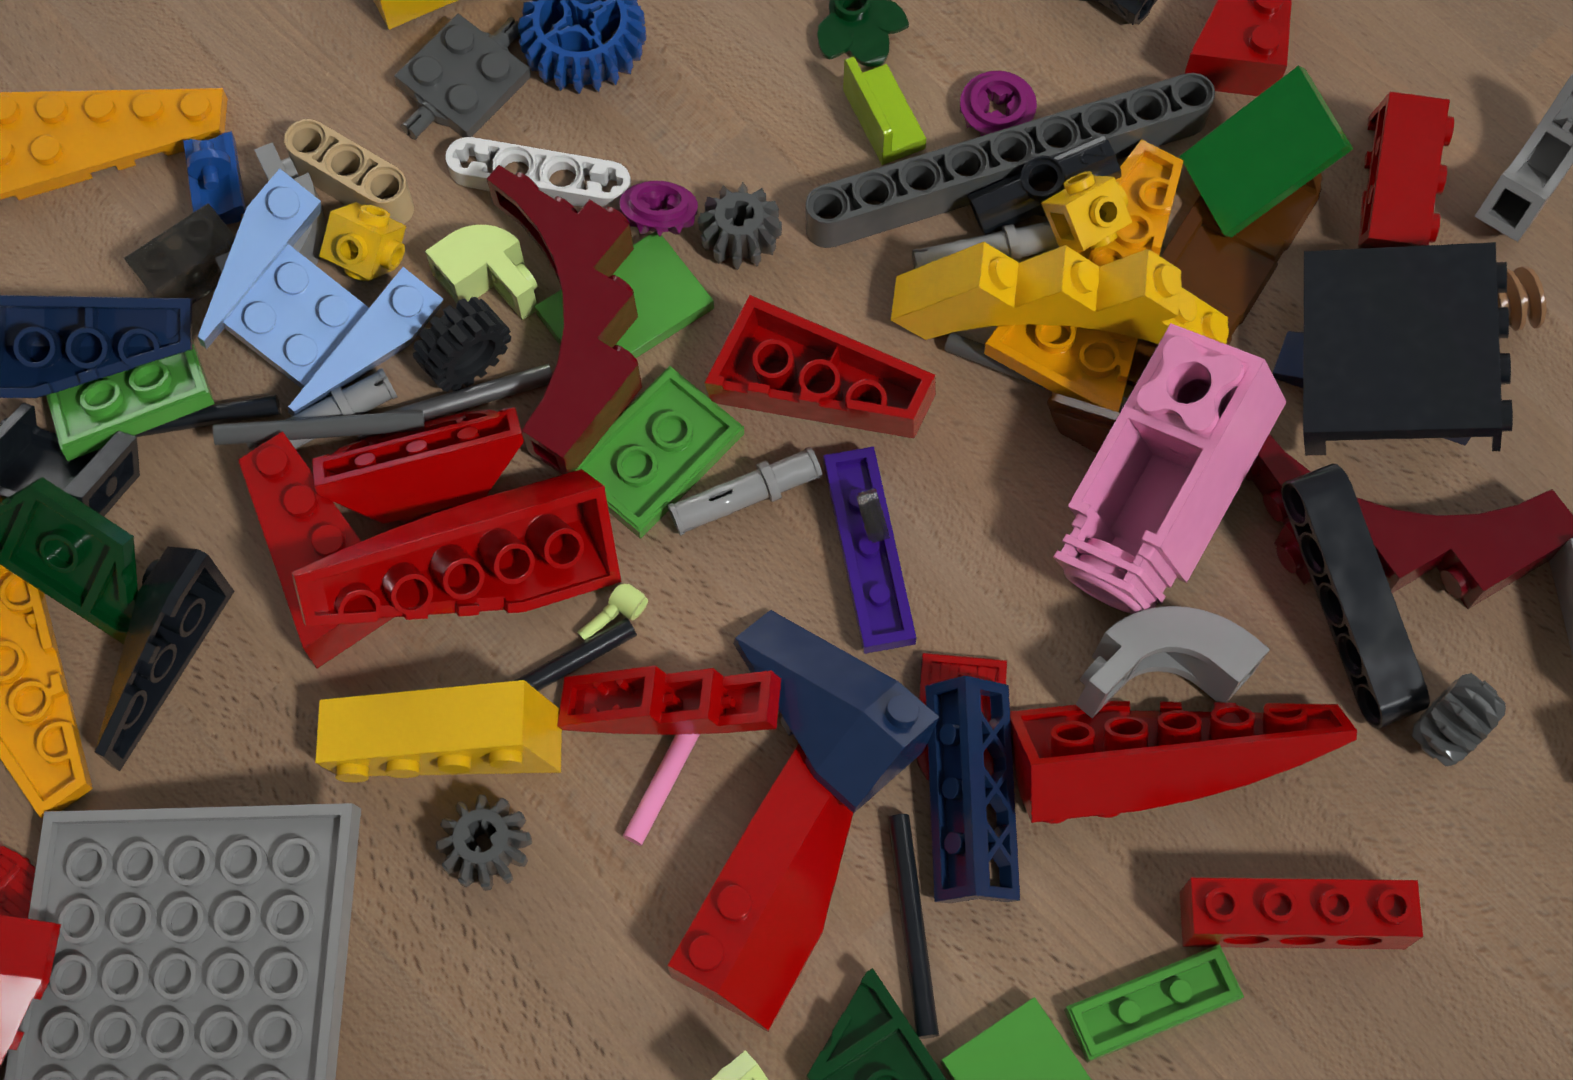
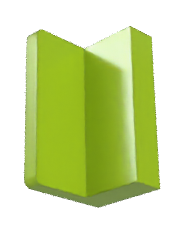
M854 56L845 59L843 91L881 165L926 149L927 138L888 65L884 64L862 72Z

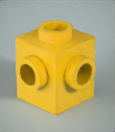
M1090 171L1069 178L1064 182V190L1041 202L1059 247L1066 245L1071 249L1081 251L1088 248H1100L1113 242L1117 238L1116 232L1132 223L1127 210V195L1123 187L1116 182L1115 177L1095 176Z
M355 202L330 211L319 257L344 268V272L354 279L362 281L373 280L395 270L399 266L405 252V245L402 241L406 225L391 219L390 213L385 209L373 205H361Z

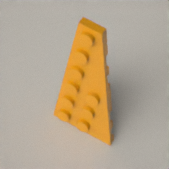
M224 89L0 92V200L12 196L22 200L93 178L92 172L116 166L118 170L136 166V159L162 152L167 156L185 151L184 140H209L225 133L228 98Z
M0 565V759L39 817L43 819L44 812L64 810L92 790L93 787L45 594Z

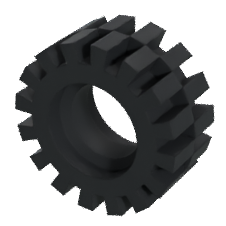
M471 297L469 301L464 298L457 302L456 308L449 305L443 309L444 315L441 318L433 317L429 321L432 327L430 329L423 328L419 334L422 340L415 341L413 348L416 351L413 353V358L443 391L448 392L450 389L453 391L460 390L463 384L466 387L474 384L476 376L484 377L487 374L485 369L490 365L496 366L500 361L497 356L505 354L508 349L505 344L511 341L509 334L511 331L483 299L479 300L477 297Z

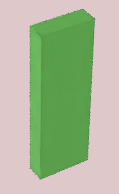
M1219 944L1066 1006L1064 1011L1088 1063L1240 1001L1244 998V995Z

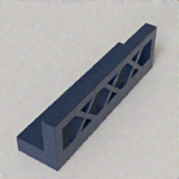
M961 676L926 685V706L939 716L928 741L934 902L950 904L976 899L999 902L1020 901L1009 685L970 676ZM981 695L990 697L991 720L989 723L981 712ZM986 749L993 758L994 773L992 776L984 766V751ZM989 803L996 812L997 826L994 830L987 821L986 806ZM992 858L999 867L1000 887L990 886L989 861Z

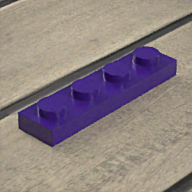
M874 446L823 455V465L863 653L867 654L916 645L917 637Z

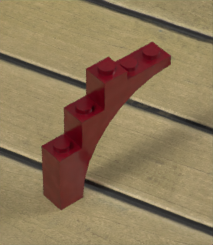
M498 165L486 178L493 204L521 225L544 252L560 283L563 294L564 330L558 363L543 399L521 431L529 453L561 474H567L575 471L642 388L637 359L628 350L616 345L638 318L633 289L623 279L613 275L634 249L630 223L617 209L613 207L603 208L590 199L577 212L574 206L564 198L556 196L553 199L540 191L535 182L521 172L513 174Z
M1269 434L1245 479L1248 481L1252 480L1262 493L1264 505L1272 518L1278 522H1283L1284 527L1274 542L1277 547V556L1284 568L1290 573H1296L1305 585L1312 580L1285 510L1281 488L1285 481L1311 471L1286 453ZM1553 489L1518 505L1480 514L1439 516L1395 510L1357 497L1391 592L1394 593L1434 568H1437L1441 573V580L1446 590L1455 598H1460L1467 609L1550 561L1566 542L1573 538V514Z

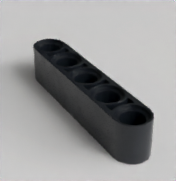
M1332 463L1285 481L1281 488L1284 507L1362 715L1373 728L1379 729L1428 709L1430 698L1425 680L1348 475L1338 464Z

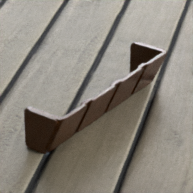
M1321 173L1232 238L1222 233L1200 194L1161 255L1163 259L1181 270L1182 288L1228 317L1229 335L1227 345L1231 343L1232 335L1236 328L1243 323L1276 270L1281 255L1284 251L1288 250L1319 200V194L1322 190L1321 182L1323 180ZM1138 339L1123 397L1129 398L1158 344ZM1053 393L1047 401L1058 431L1095 453H1098L1120 414V412L1058 393Z

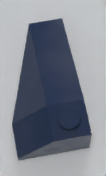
M0 295V398H40L192 350V299Z
M772 610L768 611L735 637L733 644L751 673L772 670L781 678L778 709L782 715L781 724L789 736H795L807 756L805 764L813 777L853 813L924 752L939 716L899 681Z

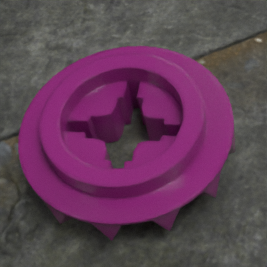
M988 71L975 76L966 84L960 98V113L965 118L966 127L976 129L981 136L1033 121L1037 108L1036 96L1031 86L1018 75L1006 71ZM990 101L997 105L1006 103V113L1002 115L998 110L991 113L988 112Z
M648 181L633 185L622 194L619 212L627 218L630 227H638L640 234L651 231L656 232L659 237H661L663 232L679 235L682 228L694 225L695 216L698 214V202L689 190L680 185L667 181Z

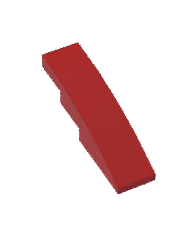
M656 665L564 677L557 727L566 731L649 735L719 734L777 729L781 678L772 670L723 676L714 668L666 674Z

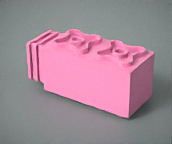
M1170 323L1068 505L1069 509L1076 516L1071 524L1074 529L1070 535H1065L1062 540L1065 544L1061 551L1057 550L1053 558L1064 569V574L1071 583L1097 600L1130 614L1155 608L1157 603L1162 604L1166 597L1163 594L1165 588H1171L1176 578L1187 583L1287 402L1265 359Z

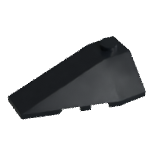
M168 546L160 559L154 560L143 575L142 586L138 591L95 748V753L118 771H121L235 592L210 556L199 549Z

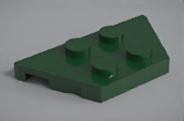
M44 477L37 479L0 502V565L124 644L138 595L134 536Z
M873 968L863 976L858 989L807 1074V1080H947Z

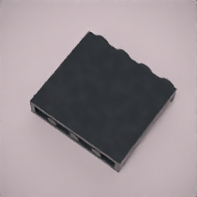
M1496 242L1304 251L1303 437L1305 456L1326 455V441L1491 437L1492 451H1500L1502 432L1512 431L1513 408L1512 400H1502L1501 385L1510 384L1511 358L1510 353H1500L1499 339L1509 337L1508 307H1498V293H1507V262H1496Z

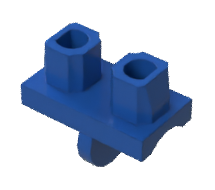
M232 131L222 133L218 137L209 140H184L193 214L197 223L211 220L214 226H222L242 220L241 214L245 213L246 207L236 141Z

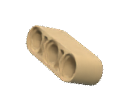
M302 119L288 127L284 135V143L299 176L309 173L316 188L345 205L357 202L361 205L377 206L388 211L391 219L402 224L411 219L414 213V203L406 178L397 167L318 121ZM316 149L312 152L306 153L309 150ZM355 172L351 175L344 176L346 173ZM395 194L391 198L382 199L386 195Z

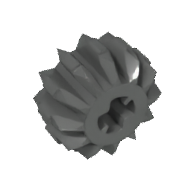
M742 182L738 192L732 193L723 185L719 191L720 199L707 197L704 204L705 212L700 213L698 218L699 230L702 232V246L705 248V251H714V259L718 264L728 258H732L733 266L738 270L742 260L749 259L758 267L759 262H761V253L773 255L776 249V239H779L782 235V222L778 218L779 208L776 201H766V193H764L763 188L749 194L748 188Z
M1472 673L1462 675L1431 703L1428 709L1421 714V717L1414 723L1412 737L1432 759L1436 758L1444 766L1455 765L1462 761L1471 751H1474L1498 725V722L1505 716L1506 703L1485 680L1482 682Z
M479 794L475 801L476 810L469 811L466 804L457 802L455 808L461 818L458 821L450 818L442 819L440 824L442 829L451 836L438 840L436 848L440 853L448 855L442 863L443 868L448 874L460 871L458 881L462 886L469 887L478 876L480 886L484 891L492 889L493 875L499 873L506 884L513 881L512 873L508 868L510 863L518 867L526 866L528 859L518 849L531 845L532 837L529 832L520 830L526 823L522 812L518 811L509 814L510 804L506 799L500 798L490 809L486 796ZM486 833L488 838L491 839L493 846L489 850L482 852L476 839Z

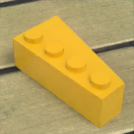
M525 680L319 700L315 763L334 773L335 779L351 783L367 781L369 776L413 778L419 775L561 773L562 729L557 727L560 708Z

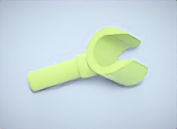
M630 584L618 585L612 592L608 605L578 631L579 635L586 641L611 620H614L619 612L630 620H635L646 608L648 599L641 591Z

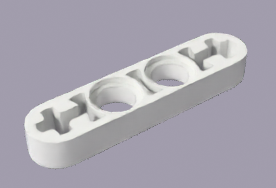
M475 137L457 139L449 145L446 151V163L451 178L457 184L469 188L490 191L486 178L491 173H488L487 167L494 170L500 165L505 168V166L512 162H522L529 167L525 175L535 182L540 191L553 199L556 196L562 197L573 206L583 207L590 199L603 208L613 207L619 210L622 194L632 187L628 170L622 164L609 160ZM469 156L476 157L477 161L471 162L468 168H462L461 163L467 162ZM559 170H569L576 175L574 181L565 187L555 186L549 181L551 175ZM585 175H590L591 181H587V187H588V189H587V190H584V189H585V177H584V176H585ZM609 180L617 181V186H613L610 192L602 191V187L607 186Z

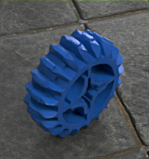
M532 0L524 2L522 9L523 17L519 18L518 23L519 35L521 37L519 39L521 52L524 53L531 70L538 71L544 83L555 79V84L560 91L570 83L574 84V89L580 94L584 85L592 84L599 93L602 81L608 80L617 85L619 79L618 72L631 75L633 61L641 60L643 53L642 45H645L647 36L646 27L643 26L645 24L644 12L641 10V6H638L637 0ZM616 31L614 36L611 38V33Z

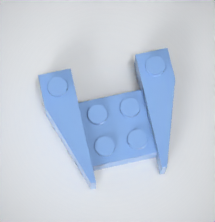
M279 168L245 210L199 331L198 339L200 345L207 350L225 328L302 388L301 392L288 406V413L293 416L332 395L331 391L339 386L340 388L345 387L407 348L440 309L443 298L406 268L402 267L369 308L294 249L293 246L321 213V201Z

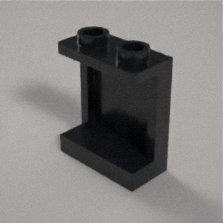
M22 403L9 417L3 419L0 423V502L37 479L44 477L97 513L105 516L140 476L137 436L117 431L103 448L67 461L60 449L57 434L37 426L35 407L33 405Z

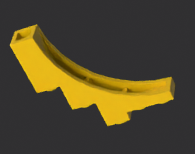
M983 241L896 276L891 321L925 340L956 331L989 326L1026 324L1073 326L1108 331L1147 340L1158 345L1170 323L1224 344L1227 343L1229 335L1228 317L1182 288L1181 270L1150 249L1099 267L1066 245L1018 263Z

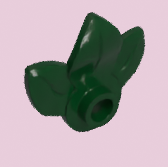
M830 0L829 15L818 26L817 38L820 51L829 60L849 51L851 57L854 56L856 61L862 65L869 67L882 66L889 55L890 41L888 34H895L909 27L908 18L903 9L891 0ZM848 8H856V9H858V10H857V11H849V10H846V9H848Z

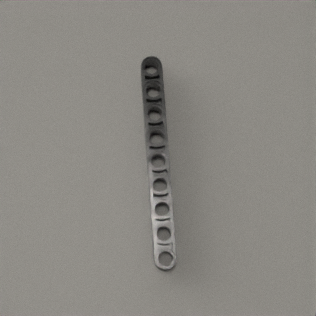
M1182 74L821 185L813 189L807 196L805 206L806 235L815 245L831 248L970 205L968 195L1022 172V168L1032 158L1042 155L1056 157L1103 135L1109 140L1116 159L1129 156L1141 139L1158 147L1194 136L1201 132L1206 125L1215 97L1214 85L1202 74ZM1140 117H1145V118H1148V119H1150V120H1144V119H1141ZM1095 131H1103L1106 134L1096 133ZM1055 144L1061 146L1062 148H1054L1049 145ZM1004 158L1015 159L1018 162H1008ZM958 172H967L972 174V176H961ZM922 186L927 188V190L919 191L911 187ZM877 200L881 204L871 205L867 204L866 201ZM822 214H831L836 217L833 219H823L819 216Z

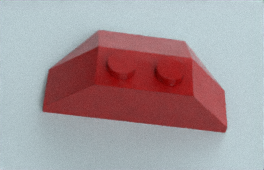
M504 408L499 411L489 409L462 412L424 422L425 431L378 434L340 447L331 455L323 454L313 458L314 486L317 495L382 524L397 520H413L424 513L447 507L453 508L486 497L524 442L516 408Z

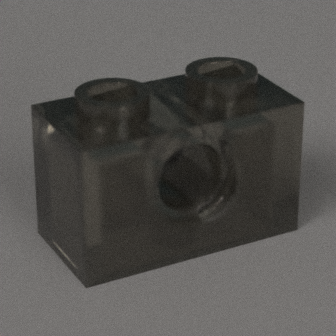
M207 203L126 256L124 260L149 298L192 299V304L216 289L222 272L215 257L230 252L235 235L210 204Z

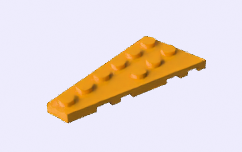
M1141 139L1120 166L1121 177L1116 179V182L1123 187L1127 195V210L1132 223L1117 231V238L1103 247L1074 251L1099 267L1146 249H1150L1160 256L1184 160ZM1005 325L998 326L986 341L984 354L1053 393L1119 412L1138 338L1073 326Z

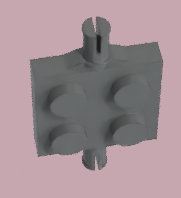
M459 13L452 18L394 75L396 86L412 97L419 107L401 124L403 131L416 140L434 121L450 127L462 137H472L531 78L530 68L513 56L507 49L519 36V22H515L514 18L509 17L491 35L478 29Z

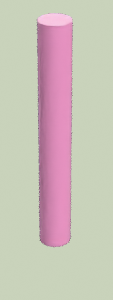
M700 734L675 735L623 834L625 839L642 846Z

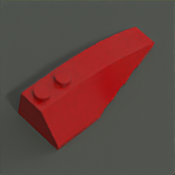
M582 469L434 513L366 539L292 572L303 622L306 627L377 622L379 618L404 617L406 620L428 619V615L456 613L459 617L476 616L482 611L505 610L507 613H522L622 582L605 487Z
M1108 701L1093 718L1077 705L1010 711L1012 752L1019 794L1031 823L1045 822L1056 824L1071 818L1089 816L1111 818L1118 816L1120 813L1142 811L1197 800L1243 787L1301 766L1357 740V729L1338 704L1266 703L1263 707V712H1252L1248 708L1236 705V703L1214 702L1212 712L1183 711L1182 702L1160 701V711L1130 710V701Z
M799 744L750 821L667 965L671 978L767 1032L771 1029L823 933L854 814L813 777L805 764L807 756Z

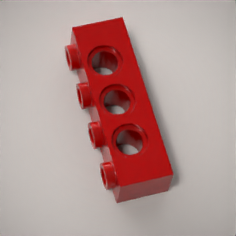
M1191 877L1180 891L1183 947H1214L1220 944L1221 947L1405 950L1423 937L1418 880Z

